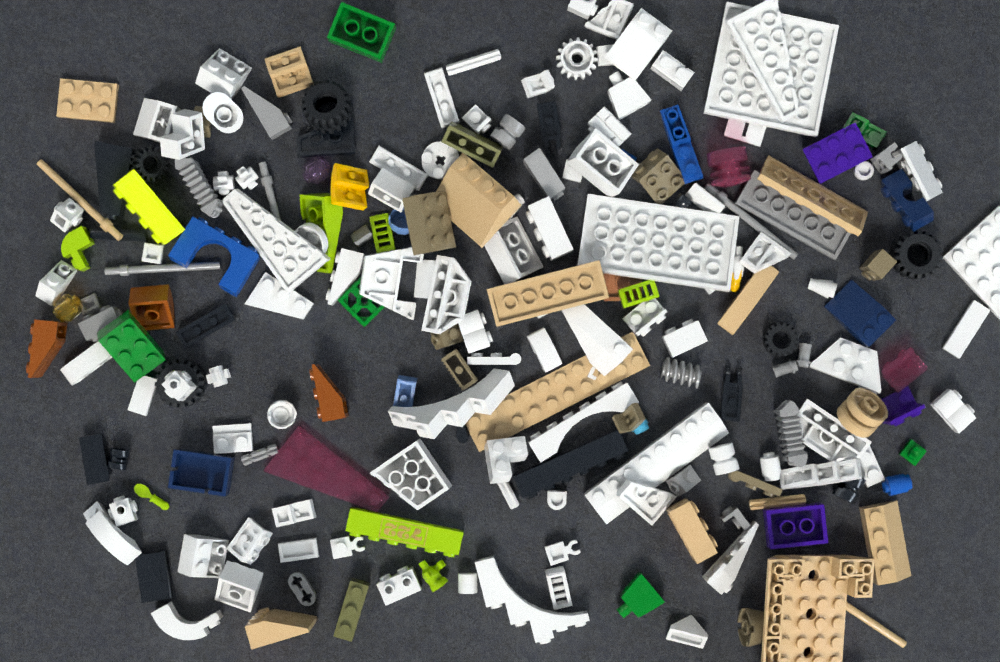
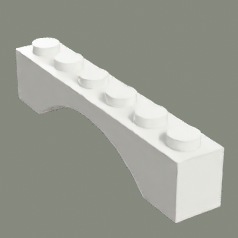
M620 381L612 386L613 390L607 394L605 391L595 397L597 400L590 404L587 401L579 406L580 410L575 414L571 411L563 416L564 420L557 424L555 421L546 426L547 431L542 434L538 431L530 436L531 440L528 443L540 463L557 453L565 434L583 418L599 412H624L631 404L639 403L628 383L625 382L623 384Z

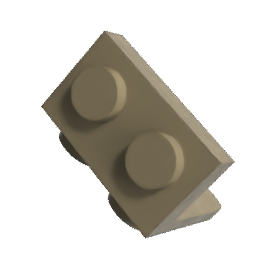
M658 148L649 153L648 157L638 165L631 176L644 187L654 202L660 205L684 184L679 169L670 157Z

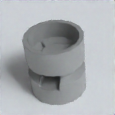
M505 114L500 121V127H496L490 137L507 150H510L516 143L515 138L521 136L525 127L510 115Z

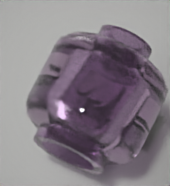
M315 156L303 165L304 173H302V176L307 183L312 182L317 185L330 176L329 170H331V167L324 157Z

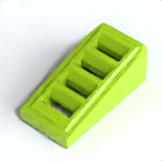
M388 213L369 217L376 253L396 250L393 233L388 222ZM383 219L386 220V223L375 225L374 222ZM387 227L385 231H376L378 228ZM389 235L388 238L378 240V236ZM390 241V245L382 247L379 245V243Z
M653 280L617 290L623 309L660 297L656 283ZM649 284H650L651 289H652V292H653V295H651V296L649 295V292H648V289H647V286H646V285H649ZM643 286L645 298H642L639 287ZM633 289H636L639 300L635 301ZM627 291L629 292V295H630V298H631V301H632V302H629V303H628V300H627V297H626V294H625V292H627Z

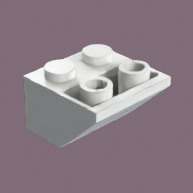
M219 48L200 67L195 84L210 93L221 92L232 99L240 90L252 67Z
M144 98L133 135L160 143V137L173 133L171 114L181 109L165 102Z
M184 534L178 572L189 577L219 578L225 565L226 548L228 547L229 540L203 535Z

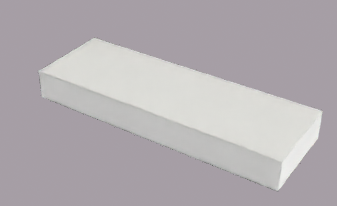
M439 68L424 73L441 128L448 127L452 121L460 123L443 69Z
M378 146L369 161L374 166L380 169L384 168L401 179L408 181L415 186L417 191L421 189L428 177L427 173L381 146Z
M972 300L942 349L956 358H960L987 317L990 309L976 300Z

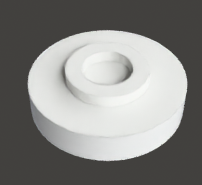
M304 223L295 230L296 233L324 254L326 253L328 240L326 234L318 225Z

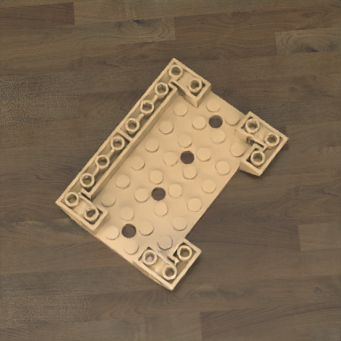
M775 555L768 558L761 662H842L847 595L854 598H872L874 559L851 555ZM814 570L815 576L810 580L809 573ZM812 608L813 613L811 617L807 618L806 612ZM810 647V653L804 656V649Z

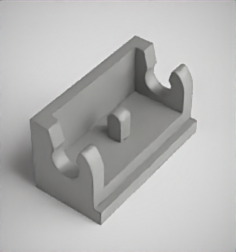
M895 142L870 159L881 175L890 171L892 166L902 158V154L898 155L897 158H892L891 152L895 151L898 147Z

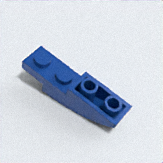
M679 105L660 110L666 135L684 184L703 179V174L692 147L691 138Z

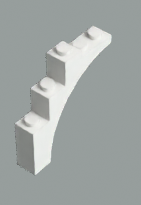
M494 368L476 385L447 400L418 407L392 406L388 413L394 426L417 430L420 437L435 439L447 424L463 427L475 412L491 415L515 385L510 371Z
M494 555L475 560L486 607L491 606V609L502 607V603H505L510 624H515L516 627L527 624L526 621L530 620L535 643L546 644L551 642V639L554 638L552 630L561 632L567 630L568 626L575 625V627H581L586 625L587 621H590L587 610L573 613L555 612L542 609L526 601L505 581L498 569Z

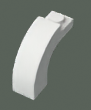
M96 501L83 513L87 520L86 525L92 534L118 560L129 565L142 553L135 540L127 536L115 525L100 502Z
M172 601L151 613L157 625L165 633L181 640H196L207 636L210 633L207 626L210 629L220 624L219 620L223 617L221 611L218 610L202 620L189 621L179 615Z

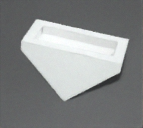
M690 615L672 624L666 639L703 649L708 639V634L695 618Z

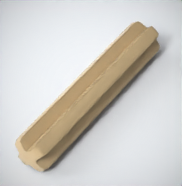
M804 494L749 500L750 510L806 504Z

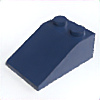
M852 280L824 306L864 347H870L896 321L880 303Z

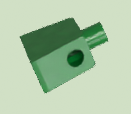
M638 572L621 592L620 597L624 603L616 610L623 618L632 611L639 618L662 605L665 601L642 573Z

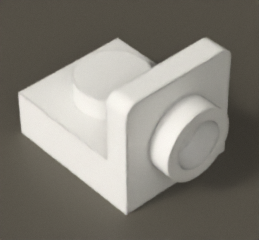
M476 104L462 117L477 134L481 132L484 134L491 127L492 119Z

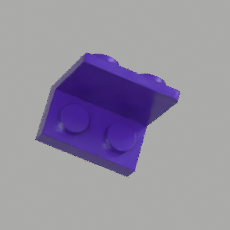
M908 386L881 398L888 410V417L883 421V424L898 426L905 422L904 419L906 417H916L922 413V409L926 408L924 404L916 403Z

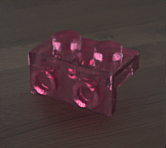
M912 347L902 350L898 354V358L893 362H887L881 371L883 378L897 393L928 369L923 361L914 353Z

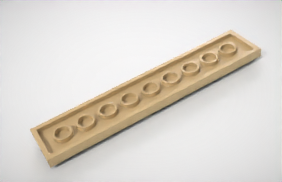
M632 331L621 337L633 350L607 375L603 376L595 369L593 375L597 377L596 380L589 378L588 374L594 366L585 355L508 394L491 415L475 412L465 425L478 451L484 450L487 440L508 438L650 366L634 332Z

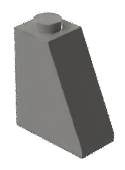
M540 148L523 159L524 166L546 197L549 196L550 200L554 199L556 201L564 195L565 186Z

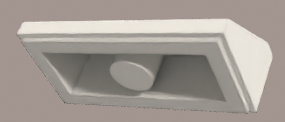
M694 183L685 194L687 198L703 211L720 213L725 208L723 203L697 183Z
M423 260L422 263H417L414 297L428 299L436 260Z

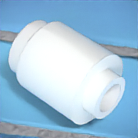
M775 452L763 453V457H760L762 476L765 478V481L779 480L781 475L779 455H775Z

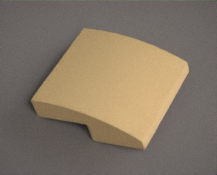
M301 46L265 59L278 98L309 88L312 84L314 85Z

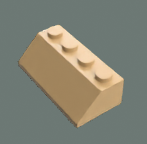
M898 501L859 507L868 558L874 559L873 583L883 585L910 577L911 571Z

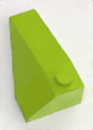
M331 193L300 194L302 220L306 219V223L318 225L324 231L328 240V249L325 254L331 259L321 266L317 272L332 273L343 216V206L331 204Z

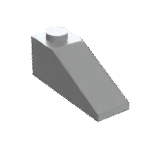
M243 86L241 88L272 140L292 129L290 126L292 120L287 112L283 114L279 108L247 87Z

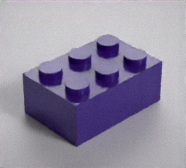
M856 122L802 150L819 184L873 157Z
M819 502L763 509L766 545L769 549L828 543L824 504Z

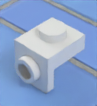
M544 70L540 74L521 80L527 98L547 93L555 87L554 79L550 75L549 70Z

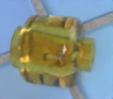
M64 294L53 304L54 310L52 312L61 322H71L81 314L82 308L80 304H82V301L75 294L73 296Z

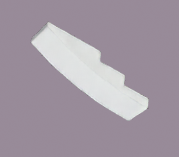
M859 459L841 462L832 461L781 470V489L804 488L862 479Z

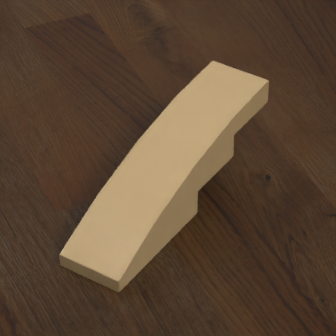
M770 266L753 274L717 324L733 335L758 303L779 271Z

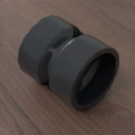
M862 478L840 482L835 485L832 494L855 505L859 497L858 490H862L866 480Z

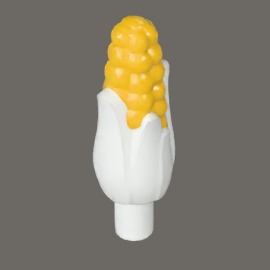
M740 246L735 248L730 288L732 292L738 291L745 267L739 263L743 257V247Z

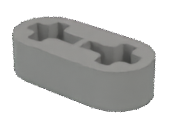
M294 572L288 579L290 588L302 605H312L317 598L315 590L303 573ZM294 576L302 578L300 582L302 588L298 584H293ZM302 590H305L307 594H312L310 602L309 600H303L305 594Z

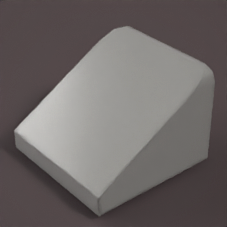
M366 225L351 234V238L357 246H361L373 237V234Z
M96 293L78 301L83 316L89 314L94 316L100 313L99 309L103 307Z

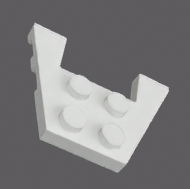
M412 247L365 255L359 294L414 320L416 303L397 300L403 261L422 263L424 254L413 255Z

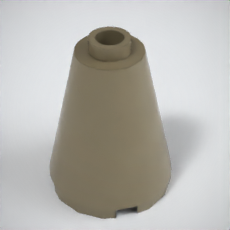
M742 608L738 615V623H741V629H738L741 644L746 647L762 644L764 611Z

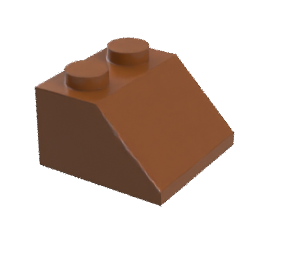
M169 284L130 289L128 304L131 313L145 330L175 328L173 297Z

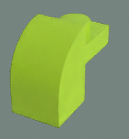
M80 226L69 232L61 245L63 257H72L71 263L74 268L83 272L91 267L82 251L95 245L93 239L90 238L87 228Z

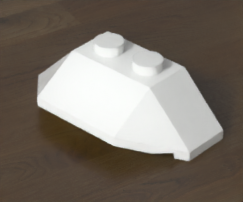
M440 255L436 257L421 331L441 334L464 319L472 281L455 258Z
M806 399L799 409L797 416L800 417L798 421L801 424L798 427L802 428L799 433L803 435L801 440L805 441L803 444L830 462L859 459L871 444V441L867 438L858 437L850 433L837 418L809 399Z

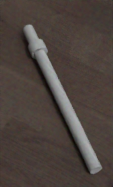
M266 162L259 163L262 175L261 183L266 190L271 214L281 221L272 184H274L272 176L269 175Z
M709 182L704 187L707 192L736 215L740 216L741 219L759 233H764L791 253L789 257L793 260L797 257V252L727 198L728 195L726 193L720 192Z
M190 263L187 269L179 264L129 266L125 264L120 265V267H105L104 271L105 275L120 274V276H129V274L221 269V263Z

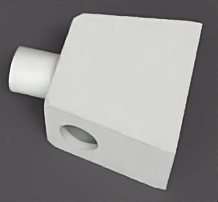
M619 71L609 76L613 87L608 89L607 93L618 120L650 103V97L636 80H633L631 77L623 80Z

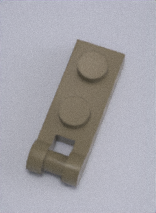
M736 470L728 473V478L731 481L738 482L741 480L746 482L745 486L755 491L757 487L763 489V494L774 498V495L780 497L783 489Z

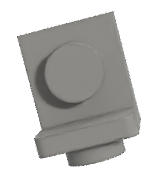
M730 506L722 512L723 515L720 518L723 522L734 516L732 521L738 529L742 527L746 531L751 527L736 506L733 508Z

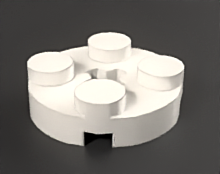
M441 141L431 143L422 154V167L431 178L443 180L449 167L459 157L458 151ZM444 156L446 158L444 160L445 164L443 166L441 164L437 165L435 163L437 161L436 157Z

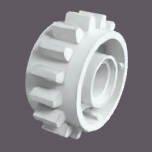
M577 37L576 41L570 38L568 44L563 42V49H558L561 55L556 56V60L560 61L557 67H562L561 74L567 73L568 79L571 76L574 77V80H577L580 76L582 79H585V74L589 76L592 74L590 69H596L593 63L598 62V58L594 57L597 54V50L592 51L593 44L588 45L586 39L582 42L579 37ZM580 55L582 62L574 63L572 56Z

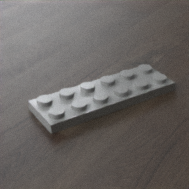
M754 170L735 204L829 258L836 260L851 233L841 226L831 223L827 218L815 214L804 205L797 204L790 197L781 195L774 188L764 185L757 179L760 173Z

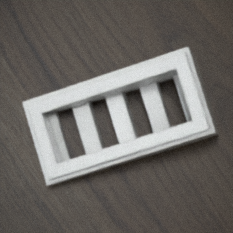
M559 566L546 569L545 575L553 609L557 610L572 606L564 567ZM563 582V584L552 586L554 583ZM564 589H565V592H561V593H556V594H554L555 591H560V590H564ZM562 597H566V598H567L566 600H561V601H557V602H556V600H555V599L562 598Z

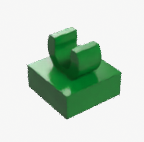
M909 439L899 452V455L913 466H916L927 451L915 441Z

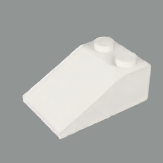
M641 8L609 50L605 59L633 80H636L665 43L672 30Z

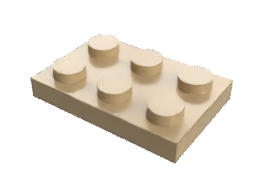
M60 78L56 116L59 118L115 123L119 85Z

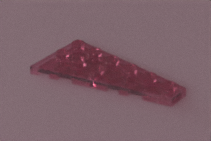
M298 426L264 469V472L375 512H378L390 497L301 426Z

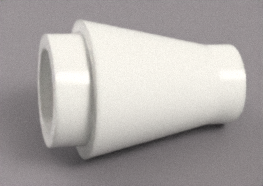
M811 278L808 289L827 299L828 297L834 298L837 283H834L833 280Z

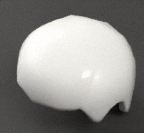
M277 400L268 408L267 419L275 428L286 429L295 422L297 411L289 401Z

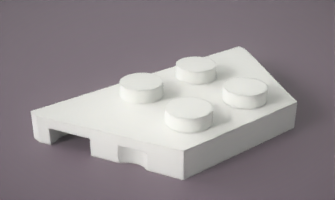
M840 337L810 364L812 369L877 394L881 393L878 355L875 350Z

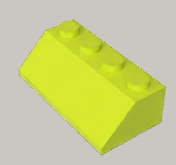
M135 169L129 171L112 185L115 188L113 190L115 195L119 199L123 198L128 203L125 205L132 214L136 213L140 217L139 223L145 229L149 228L153 233L151 237L157 244L161 242L162 245H165L185 230Z

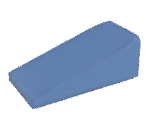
M404 375L398 376L393 406L413 407L417 378Z

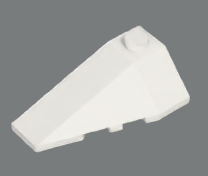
M584 304L562 310L589 362L603 376L618 366L633 350Z
M754 520L750 523L751 527L743 531L702 576L721 595L724 592L728 593L733 587L732 583L738 574L759 526Z

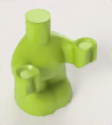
M425 560L419 563L422 569V577L430 586L432 592H435L448 582L439 573L446 566L443 560H440L434 566H429Z

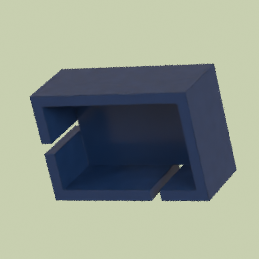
M179 448L174 449L171 467H178V470L170 471L168 488L227 496L230 492L235 457Z

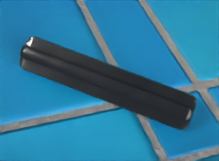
M102 228L90 229L89 235L91 239L116 240L109 232H105ZM117 229L123 235V238L119 241L145 242L147 239V232L145 230Z

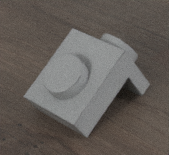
M688 465L666 482L670 490L676 496H680L693 488L701 479L692 466Z

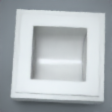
M458 573V593H477V573Z

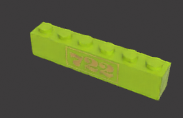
M356 507L350 508L345 530L354 537L366 535L369 540L379 541L384 539L387 540L388 544L392 545L403 543L410 549L422 547L425 548V552L436 553V551L444 552L443 555L448 557L459 555L464 533L463 530Z

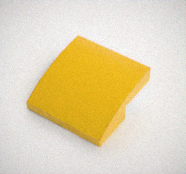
M335 163L331 176V204L362 211L367 208L365 190L369 188L367 170Z

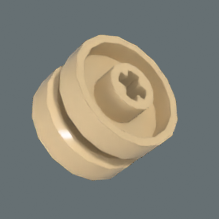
M856 388L837 408V416L843 427L850 433L866 438L888 417V410L882 399L868 389Z

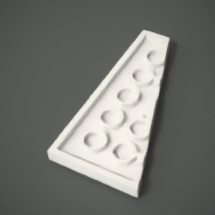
M234 189L221 200L287 293L293 291L331 259L239 189Z

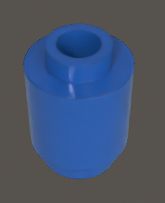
M902 473L888 476L882 482V488L884 493H888L889 496L906 493L912 489V481L909 474L904 475Z

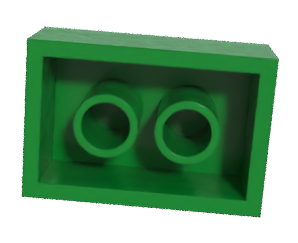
M341 2L327 39L335 45L382 63L395 33L396 25Z
M129 310L97 332L100 344L134 383L166 360L164 351Z

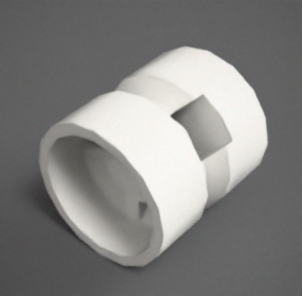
M733 443L709 448L710 457L712 460H715L713 465L715 475H722L740 469L737 459L733 457L735 454Z

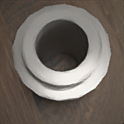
M800 343L798 360H796L797 366L808 368L809 364H811L809 359L812 345Z
M791 359L788 362L772 366L776 378L788 373L795 374V371H798L796 361Z

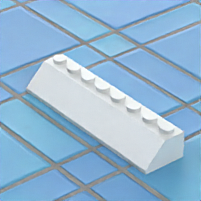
M705 402L587 490L584 495L603 521L608 524L630 507L615 494L627 479L656 488L729 434L711 405Z

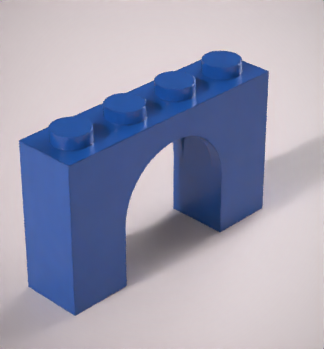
M192 217L169 253L170 260L187 269L196 253L202 247L209 244H218L225 247L231 254V264L221 279L219 287L237 298L259 262L260 255L257 254L258 252L255 248L243 246L242 242L236 237L232 236L229 238L224 235L225 232L222 229L208 226L209 223L200 217L198 219Z

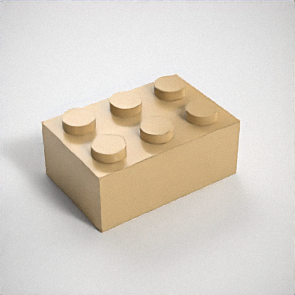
M684 498L666 509L688 552L697 564L718 553L715 549L718 545L713 536L707 534L706 531L709 528L705 521L697 516L699 510L692 500L689 501Z

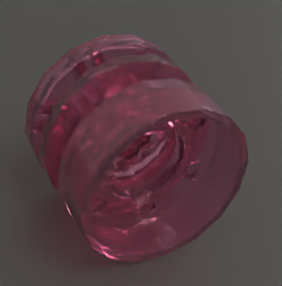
M745 146L717 150L706 154L708 167H717L718 171L710 174V177H719V179L711 181L712 187H732L751 180V174L742 175V172L750 170L749 166H740V163L748 160Z

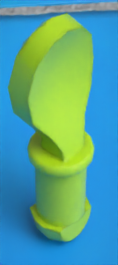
M136 484L134 486V492L139 497L149 498V502H153L162 510L169 509L168 502H165L156 494L152 495L147 486L143 484Z

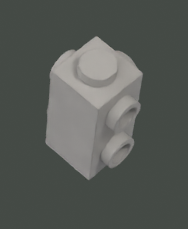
M107 305L99 309L100 313L94 316L93 314L84 316L82 318L83 321L78 323L86 341L93 340L94 343L97 342V332L122 315V310Z

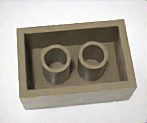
M445 191L402 198L413 255L456 247Z

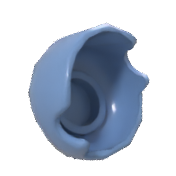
M395 209L392 210L388 218L391 230L401 235L409 234L405 210L403 209L401 213Z

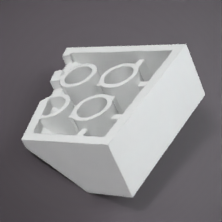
M418 439L370 472L371 475L381 480L384 485L399 494L402 499L416 510H419L452 487V484L421 439Z

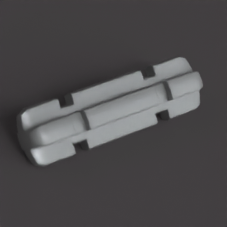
M276 444L251 452L250 455L241 456L243 465L246 466L252 462L267 458L269 455L277 454L278 448Z

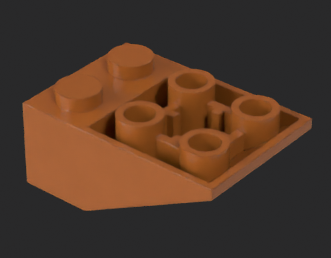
M34 319V323L31 324L30 328L32 342L29 343L28 347L30 362H27L26 365L28 378H41L66 342L68 323Z
M312 364V369H309L310 378L315 381L316 388H313L315 400L318 399L319 407H317L318 418H322V422L349 417L344 395L319 364Z

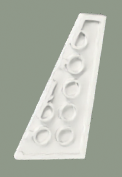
M766 0L727 20L726 25L780 122L783 123L798 115L800 111L792 80L793 75L790 69V59L778 0Z

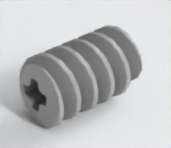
M666 357L662 365L660 379L662 376H665V382H668L670 377H672L674 384L680 379V385L687 381L688 387L694 382L697 389L702 370L700 371V365L698 364L693 368L690 362L686 367L684 361H681L678 365L677 359H674L670 364V358Z

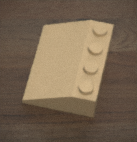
M464 153L449 167L436 191H445L451 221L481 248L521 206L509 191Z
M269 607L260 609L255 613V616H252V619H249L245 626L251 650L308 633L318 618L314 615L279 609L269 610Z

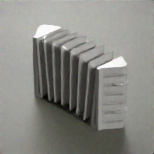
M191 157L180 160L175 159V169L180 170L179 174L184 176L182 180L186 181L187 187H191L190 192L198 200L197 205H201V211L212 218L219 217L223 211L222 207L224 204L220 199H217L218 194H214L215 190L211 189L212 185L208 183L209 180L202 173L203 170L200 168V164Z
M785 400L776 410H773L777 414L775 419L779 421L776 424L780 427L777 432L781 434L778 439L783 441L780 444L784 448L781 452L785 454L782 459L787 461L788 465L803 467L806 465L808 455L803 450L805 447L802 445L805 441L801 440L803 435L799 433L802 428L798 427L801 424L798 421L800 417L797 416L799 408L793 401Z

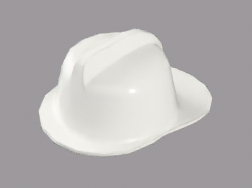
M215 92L208 95L204 100L203 114L218 130L224 133H232L241 127L243 113L239 106L227 95Z

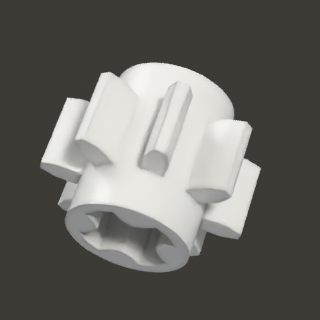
M242 166L236 171L238 176L235 179L243 189L248 187L251 190L258 185L256 180L259 177L251 167L246 169Z
M227 171L218 172V176L213 177L214 190L219 191L221 195H228L230 190L235 189L234 176L229 175Z
M223 365L208 369L210 373L206 375L208 384L213 383L214 388L228 384L227 378L231 377L229 369H223Z

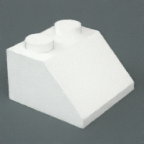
M227 560L219 577L215 600L251 612L262 582L263 573Z

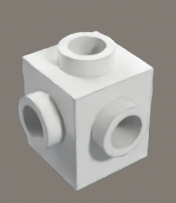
M68 198L66 201H61L55 206L50 221L63 232H66L71 227H77L81 223L84 209Z
M185 371L169 372L164 378L165 382L162 384L165 388V393L177 401H184L197 388L191 381V376Z
M120 496L113 499L114 503L109 504L110 509H108L111 520L115 521L116 526L138 520L136 514L138 507L135 500L132 501L131 498Z

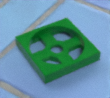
M360 277L338 301L363 327H366L385 306L380 305L377 308L370 299H368L366 304L361 303V298L364 296L359 294V289L357 288L361 283ZM350 293L357 298V303L351 308L348 304ZM362 308H367L372 315L360 317L357 313Z

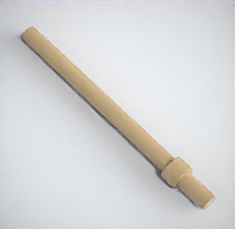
M41 159L37 162V165L86 210L105 232H109L118 241L123 238V235L114 227V223L108 218L105 219L45 161Z
M846 601V611L900 647L904 648L907 641Z

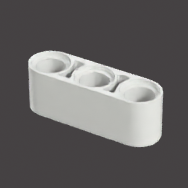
M98 341L61 368V372L73 386L110 360L112 356Z

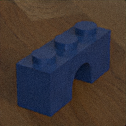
M902 169L882 179V188L880 190L885 198L890 199L893 210L901 214V219L906 227H910L914 232L933 221L934 211L923 197L917 201H908L904 198L912 192V182Z

